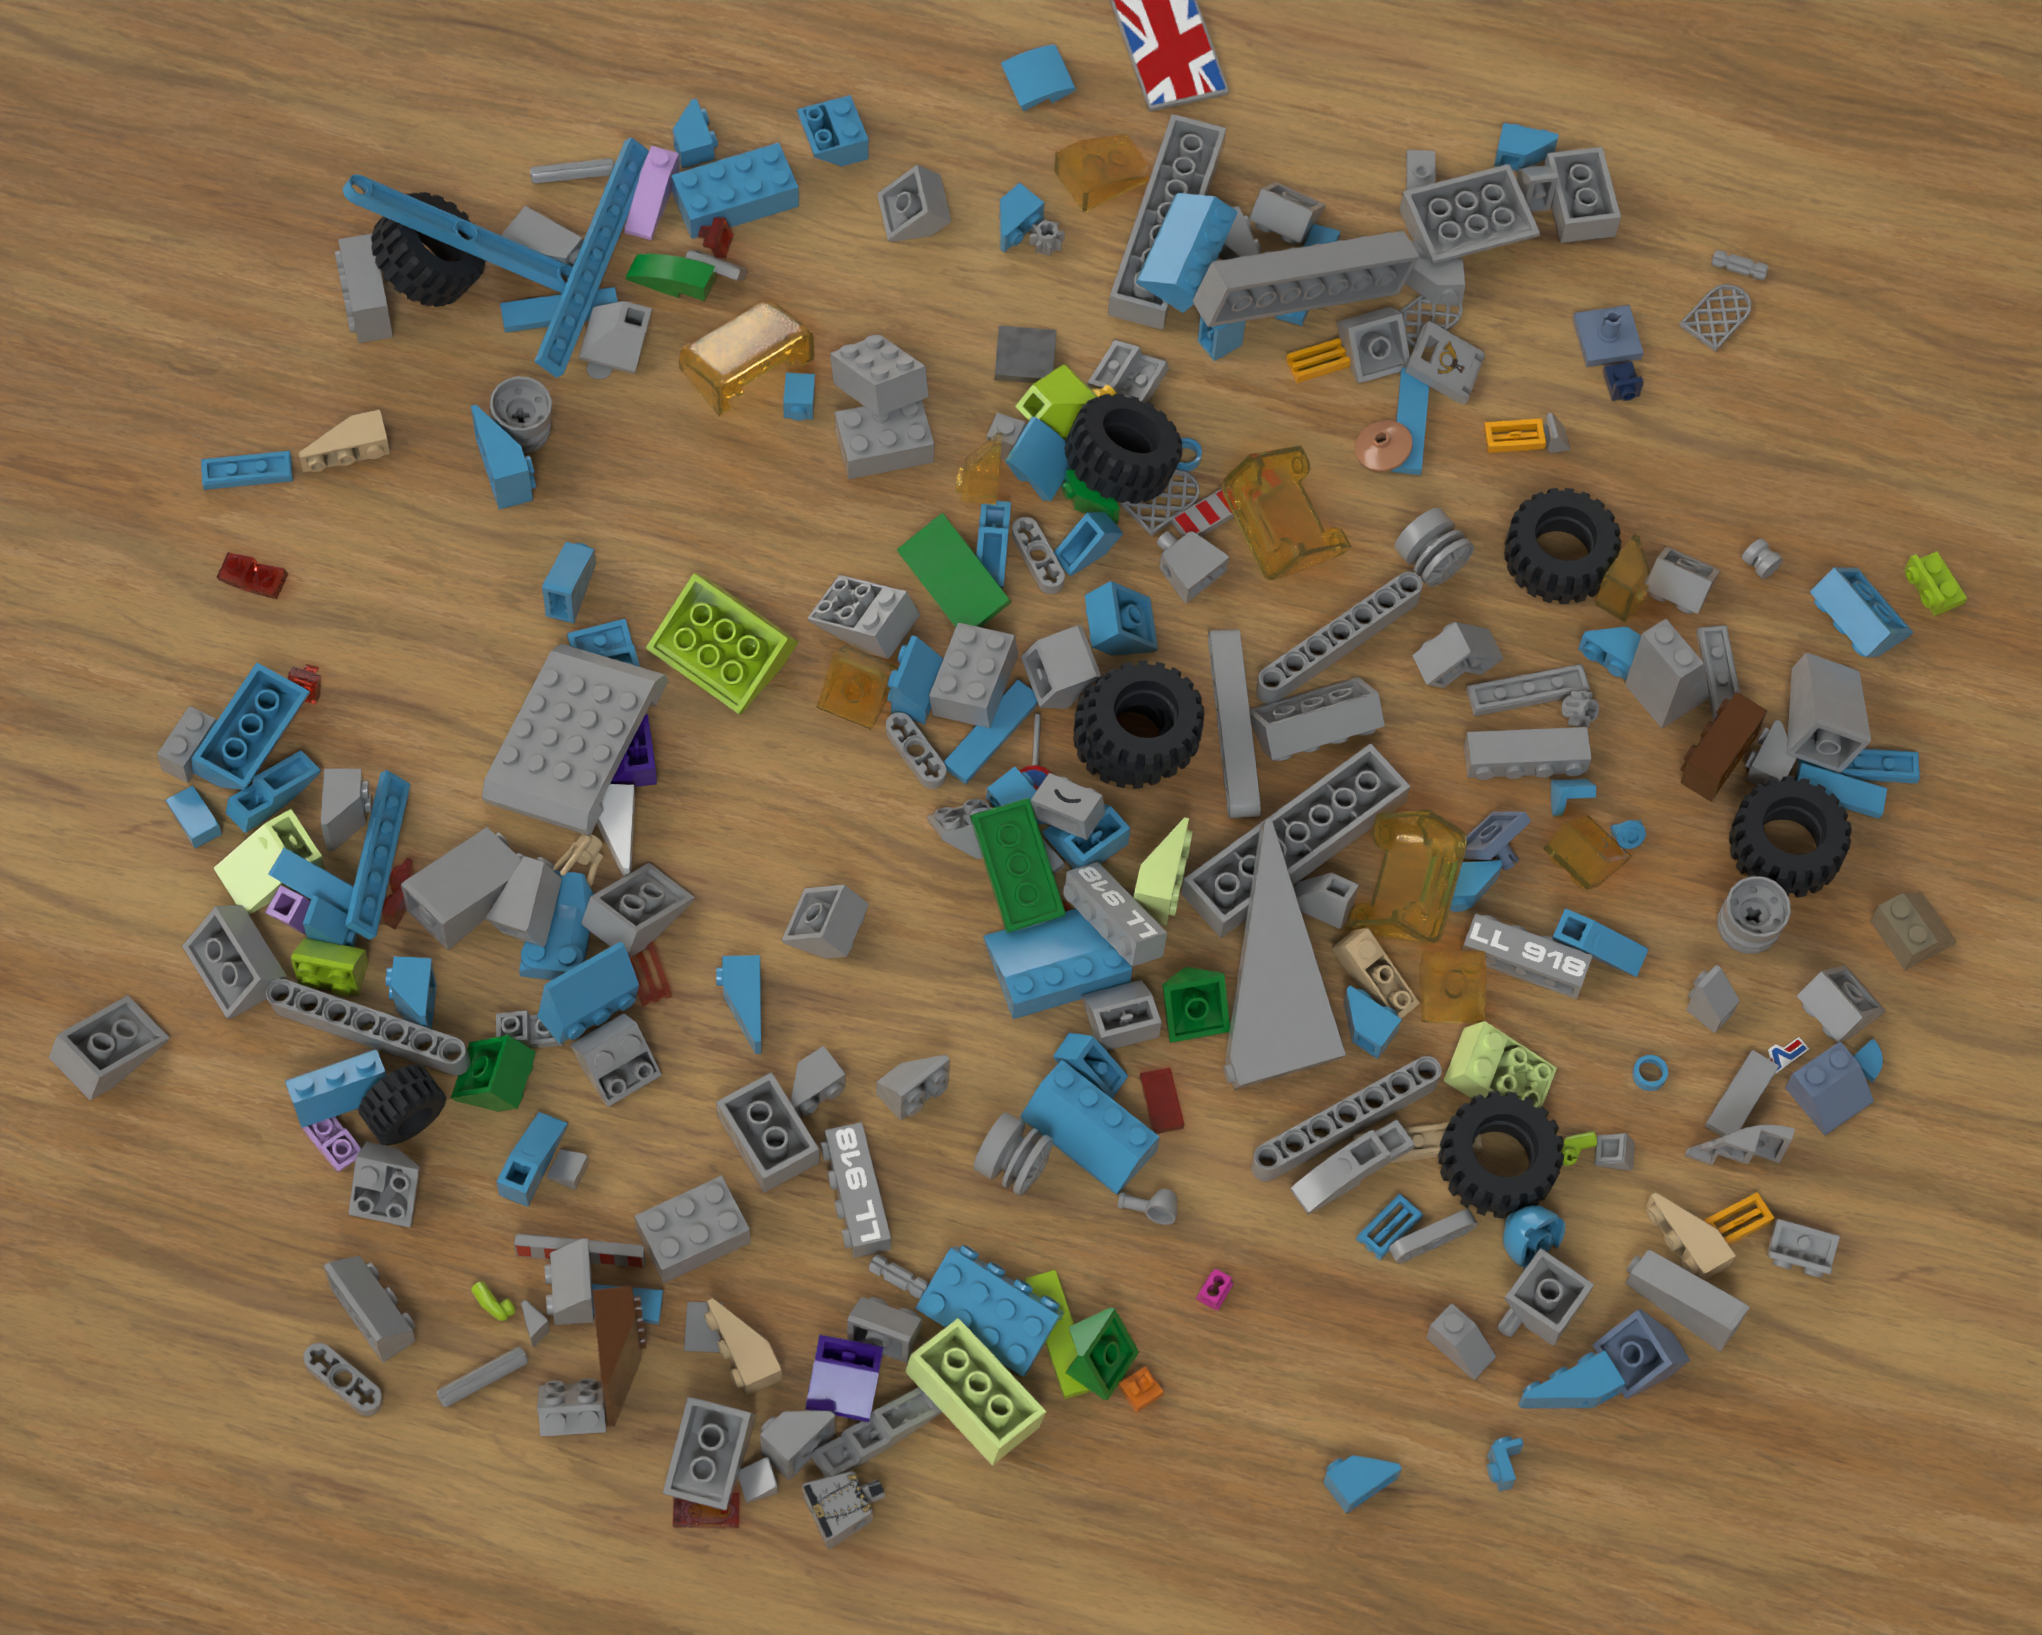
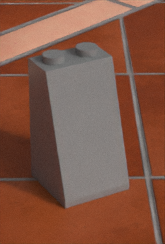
M1667 619L1642 633L1625 686L1662 729L1709 699L1705 665Z
M1806 652L1792 667L1787 754L1841 773L1871 742L1860 671Z
M486 827L401 884L406 910L449 951L486 919L487 914L524 856L519 852L515 854L509 848L507 840L500 833L494 834Z

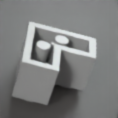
M1453 622L1445 626L1441 634L1434 639L1424 642L1421 645V649L1412 655L1426 684L1439 688H1445L1465 672L1483 675L1504 659L1489 629L1459 622Z

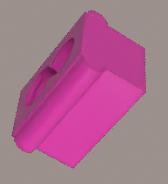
M1215 1268L1208 1276L1196 1299L1218 1311L1233 1286L1231 1282L1232 1277ZM1215 1282H1220L1222 1285L1218 1287L1217 1296H1210L1207 1292L1213 1291Z

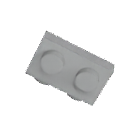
M1776 1218L1766 1255L1773 1258V1265L1791 1269L1792 1264L1805 1267L1803 1273L1822 1278L1823 1273L1830 1275L1832 1273V1263L1840 1236Z

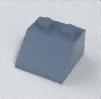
M1841 1041L1794 1072L1785 1087L1824 1136L1874 1102L1861 1065Z

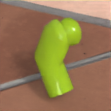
M1594 1131L1568 1136L1564 1139V1147L1561 1150L1564 1154L1563 1165H1574L1582 1149L1597 1146V1138Z
M481 1281L473 1285L471 1292L481 1307L498 1321L508 1320L507 1317L515 1314L516 1310L511 1301L505 1299L498 1303L485 1282Z

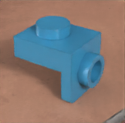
M1508 1436L1494 1441V1445H1491L1487 1454L1489 1460L1487 1472L1492 1483L1496 1482L1499 1492L1512 1489L1516 1477L1509 1456L1519 1454L1524 1445L1522 1438L1513 1440L1512 1437Z

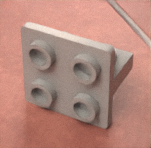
M588 1378L571 1384H564L562 1381H549L545 1385L539 1386L537 1414H539L540 1436L606 1432L602 1383Z

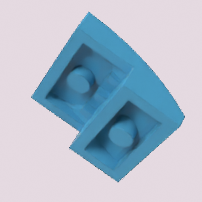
M1055 44L1026 51L1001 63L1023 111L1048 98L1051 103H1054L1076 91V87Z
M1036 417L1030 419L1004 461L1019 481H1028L1043 501H1052L1065 479V471L1070 470L1065 456V441Z
M626 619L567 633L571 647L640 667Z

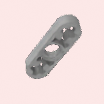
M1030 517L1018 518L1012 526V539L1039 589L1046 594L1060 592L1064 586L1065 573L1038 523ZM1024 528L1026 531H1030L1031 542L1029 544L1026 534L1020 533V529ZM1034 550H1041L1046 554V558L1042 561H1035L1030 557V553ZM1047 567L1050 576L1056 578L1055 583H1052L1051 580H1046L1045 569Z
M898 712L890 715L886 720L887 738L924 787L928 789L941 787L946 780V766L907 714ZM895 724H898L900 727L905 725L904 733L907 737L905 741L904 735L899 729L894 731ZM912 745H920L925 751L921 756L914 757L907 752V749ZM927 760L931 771H938V777L934 778L933 775L927 776V767L924 764Z
M1466 1209L1397 1240L1389 1247V1250L1396 1263H1403L1469 1233L1476 1228L1478 1223L1471 1211Z
M315 1343L305 1350L303 1359L308 1372L355 1411L364 1416H371L381 1409L383 1398L380 1389L329 1346L323 1343ZM315 1354L319 1357L325 1354L326 1363L332 1367L329 1372L319 1362L313 1365L312 1357ZM340 1372H348L352 1375V1381L346 1387H338L334 1384V1378ZM360 1382L362 1384L359 1385V1389L364 1395L369 1396L373 1393V1404L366 1402L364 1405H361V1397L355 1392Z

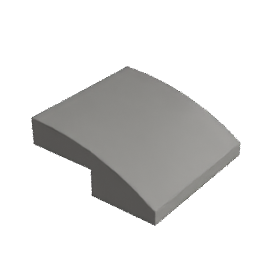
M1114 340L1088 381V386L1092 389H1102L1107 384L1118 394H1124L1125 397L1129 398L1134 396L1139 398V401L1147 403L1166 375L1169 367L1167 361L1143 355L1138 346Z

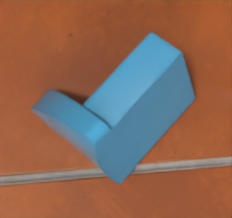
M1588 779L1551 780V810L1553 816L1563 815L1567 799L1596 798V785Z

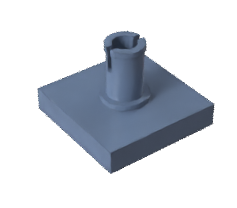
M1630 305L1574 313L1573 323L1586 367L1642 359L1644 353Z
M1493 811L1463 838L1452 851L1458 859L1491 860L1495 856L1497 860H1502V869L1508 870L1515 866L1512 861L1515 863L1519 862V857L1516 856L1508 843L1531 820L1526 812Z

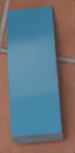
M982 500L976 556L999 586L1004 588L1011 502Z
M300 750L256 775L251 786L229 797L226 814L244 833H247L293 800L320 774L321 770Z
M284 847L268 875L312 899V896L319 897L348 914L354 886Z

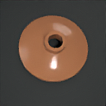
M1391 420L1375 422L1367 426L1359 434L1355 443L1356 457L1362 466L1371 471L1385 472L1393 470L1402 465L1410 456L1413 447L1412 436L1409 430L1399 422Z

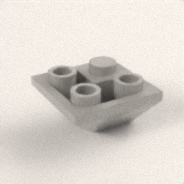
M626 301L593 307L578 359L635 374L649 326L652 308Z
M971 799L964 802L963 806L953 809L951 807L940 808L934 814L927 816L928 823L943 841L976 859L982 858L970 815L992 809L984 799Z
M946 1055L900 1063L876 1082V1094L900 1121L907 1115L912 1117L923 1108L925 1101L932 1096L937 1098L947 1089L950 1059Z
M366 1142L356 1156L349 1215L411 1228L420 1167L398 1148Z

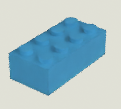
M779 143L671 175L672 195L691 239L799 207V187Z

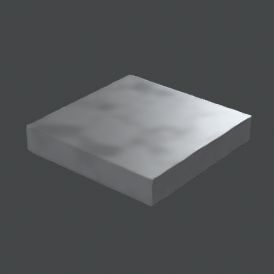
M999 325L995 380L1036 383L1051 373L1054 369L1056 330Z

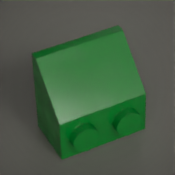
M509 1035L469 1042L467 1051L470 1055L471 1064L465 1073L458 1075L451 1099L497 1112L518 1109L524 1096L523 1091L528 1076L533 1069L536 1051Z

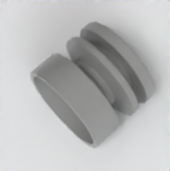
M516 376L505 379L496 386L491 394L490 418L521 446L524 455L536 452L546 444L551 432L552 400L549 391L540 382L530 377Z
M1441 508L1431 509L1417 517L1400 534L1394 547L1408 565H1415V573L1422 576V581L1428 587L1437 586L1451 578L1467 563L1474 551V545L1468 538L1465 539V535L1461 530H1454L1455 524Z
M1751 876L1740 880L1729 891L1717 916V929L1722 940L1731 949L1743 954H1758L1768 950L1777 941L1791 914L1790 900L1785 890L1778 883L1766 877Z
M1005 1112L995 1122L976 1156L973 1169L991 1180H994L1004 1170L1002 1186L1009 1188L1015 1182L1013 1193L1023 1196L1042 1174L1048 1162L1054 1139L1044 1135L1038 1141L1040 1131L1035 1128L1023 1138L1025 1122Z

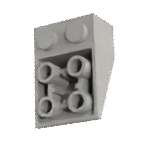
M838 575L807 619L812 624L866 654L889 659L916 622L920 613L906 591Z

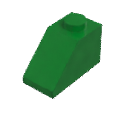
M1066 470L1065 483L1061 485L1065 499L1071 500L1074 509L1084 514L1088 512H1106L1114 523L1118 524L1120 508L1115 499L1101 497V493L1095 490L1092 492L1086 487L1085 482H1080L1075 477L1074 470Z

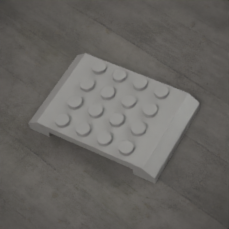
M560 644L551 650L484 779L482 793L484 802L590 836L603 812L600 802L650 704L657 705L669 681L667 676L564 644Z

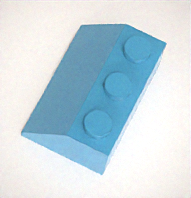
M1834 567L1810 591L1815 598V605L1833 618L1834 627L1851 639L1853 649L1863 657H1878L1914 633L1858 568Z
M620 941L544 985L537 1017L559 1044L568 1039H577L584 1033L585 1029L594 1024L601 1025L608 1020L611 1014L618 1010L625 1011L635 1003L639 983L625 945Z
M373 1049L284 1080L300 1126L304 1128L358 1109L361 1104L360 1102L368 1091L387 1075L377 1049Z

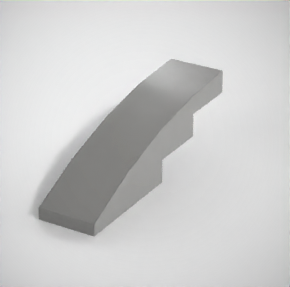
M919 1387L874 1410L869 1422L862 1421L844 1430L839 1438L814 1450L811 1457L825 1478L847 1473L909 1436L940 1415L942 1411Z

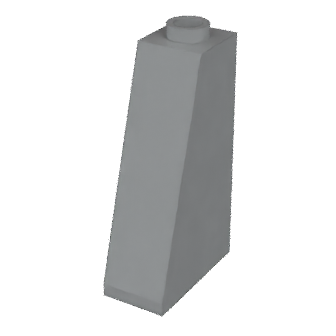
M1649 1249L1642 1258L1637 1255L1626 1269L1630 1275L1625 1284L1719 1352L1722 1351L1737 1331L1750 1308L1744 1302Z

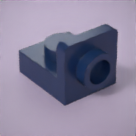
M1632 362L1604 366L1603 375L1612 401H1629L1640 396L1644 382L1642 377H1637Z

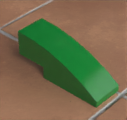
M637 254L625 279L679 298L682 293L705 301L716 280V270L713 265L684 257L665 254Z

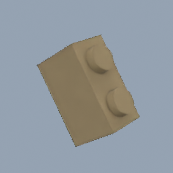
M1902 893L1877 907L1870 921L1904 970L1956 943V940L1923 893Z

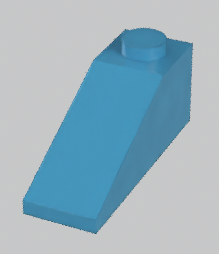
M760 955L722 956V967H716L717 986H723V997L754 1053L761 1054Z

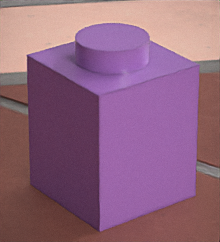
M280 885L265 913L282 924L306 935L303 922L311 901Z

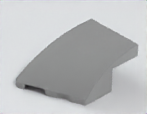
M1780 1125L1747 1127L1688 1148L1685 1156L1710 1165L1714 1164L1718 1155L1744 1164H1749L1753 1155L1780 1163L1792 1141L1795 1129Z

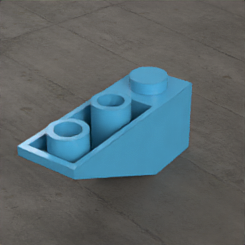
M1566 908L1552 937L1557 943L1574 947L1593 955V959L1634 977H1637L1649 950L1606 926Z
M538 1112L510 1153L496 1182L499 1196L529 1207L568 1123Z
M1606 1351L1597 1355L1591 1352L1577 1361L1578 1365L1569 1370L1566 1366L1562 1367L1550 1375V1380L1542 1384L1536 1381L1523 1389L1524 1394H1522L1518 1405L1520 1408H1594L1619 1395L1626 1383Z

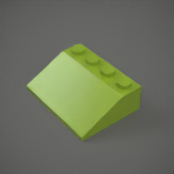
M693 573L646 646V649L732 710L742 714L781 670L799 641L707 577Z

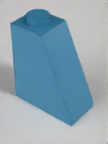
M565 542L542 586L546 617L575 624L596 565L595 549L583 543L573 544Z

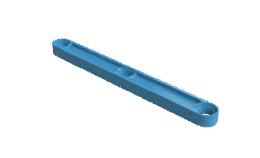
M352 175L343 186L344 196L353 204L563 293L567 282L562 279L561 275L569 278L573 268L570 265L365 176ZM352 185L358 186L364 194L356 192ZM458 231L464 232L469 240L461 237Z

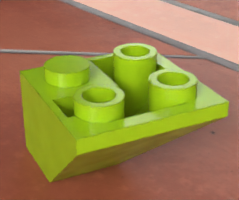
M1063 364L1034 383L1015 407L1029 421L1032 417L1038 418L1066 441L1082 406L1087 401L1098 396L1066 364Z

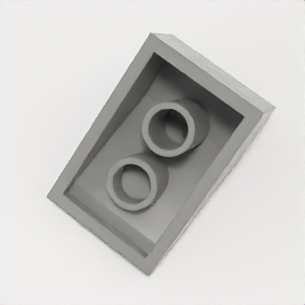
M647 863L590 896L581 924L610 947L621 941L625 945L630 958L647 948L693 903L695 897L653 865Z
M126 996L57 1034L49 1059L91 1101L115 1087L165 1045L170 1037L129 996Z
M688 1397L663 1494L727 1510L749 1445L756 1414Z

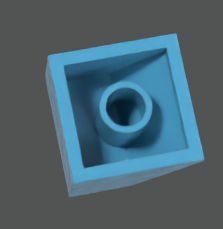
M1113 581L1085 595L1086 615L1088 617L1092 648L1111 656L1149 653L1158 650L1150 597Z
M394 956L392 968H387L386 986L389 987V999H394L396 1011L406 1021L432 1029L437 988L432 958Z

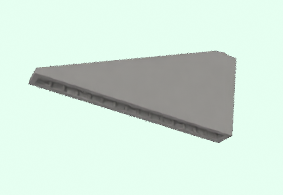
M1272 818L1266 819L1260 826L1225 1057L1226 1065L1223 1066L1226 1081L1228 1084L1232 1083L1234 1090L1341 1060L1346 1055Z

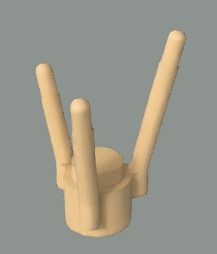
M581 834L577 842H573L569 850L554 865L553 870L559 871L564 865L560 875L565 876L576 861L583 865L591 862L587 877V883L591 889L598 865L603 859V855L599 853L603 847L601 840L593 834L590 836Z

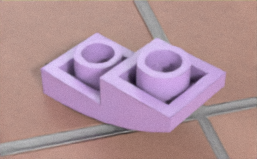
M336 1117L302 1128L316 1148L338 1173L356 1161V1156L361 1148L348 1130L342 1127Z

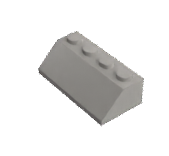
M1359 677L1249 709L1251 725L1262 751L1271 760L1276 761L1287 760L1291 758V754L1301 751H1316L1324 744L1343 743L1348 740V737L1357 734L1369 735L1374 733L1377 728L1385 726L1379 693Z

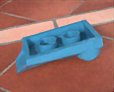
M553 870L562 880L547 942L544 947L524 942L519 969L521 977L553 980L586 961L591 931L584 927L581 922L590 896L594 895V893L590 889L584 874L567 872L565 876H562L560 871Z

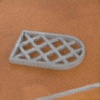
M1724 284L1716 286L1680 322L1679 326L1716 352L1747 319L1751 311L1750 298L1743 289L1735 285ZM1722 290H1732L1733 296H1723ZM1718 291L1719 296L1711 297L1714 293ZM1724 300H1733L1735 308H1725ZM1738 300H1745L1747 307H1739ZM1710 301H1720L1721 308L1711 309ZM1706 302L1707 309H1699ZM1726 312H1736L1737 320H1727ZM1740 312H1746L1742 318L1740 317ZM1708 313L1709 321H1699L1698 314ZM1712 313H1722L1723 320L1713 321ZM1694 315L1695 322H1687ZM1728 324H1736V325L1729 331V329H1728ZM1710 325L1711 333H1701L1700 326ZM1714 325H1724L1725 332L1715 333ZM1689 326H1696V331ZM1706 337H1712V342L1706 339ZM1716 337H1723L1717 344Z
M1423 294L1399 311L1403 315L1405 332L1406 326H1417V334L1406 333L1407 343L1414 349L1416 344L1410 338H1417L1418 340L1421 327L1426 324L1421 322V315L1432 316L1431 322L1436 324L1435 316L1446 317L1445 324L1436 325L1446 331L1453 328L1461 319L1462 303L1437 304L1446 305V313L1435 312L1436 304L1425 299ZM1421 303L1432 304V311H1421ZM1418 304V310H1410ZM1450 306H1458L1459 314L1449 313ZM1407 314H1416L1417 322L1407 321ZM1449 317L1456 318L1449 324Z
M1175 470L1173 475L1184 477L1183 482L1172 481V476L1168 484V493H1162L1160 496H1157L1167 498V506L1156 505V497L1153 499L1152 504H1143L1141 502L1130 504L1129 501L1121 503V506L1150 536H1153L1170 524L1172 517L1196 504L1200 492L1199 484L1189 473ZM1172 486L1183 487L1182 495L1171 494ZM1186 487L1195 488L1196 495H1186ZM1171 498L1182 499L1181 507L1170 506ZM1185 499L1192 500L1188 505L1185 506ZM1130 507H1137V514ZM1141 508L1152 509L1151 517L1140 516ZM1155 509L1166 510V518L1155 517ZM1170 510H1171V511H1178V512H1176L1174 515H1172L1171 517H1169V515H1170ZM1144 521H1151V526L1149 527ZM1154 521L1162 522L1160 525L1154 528Z

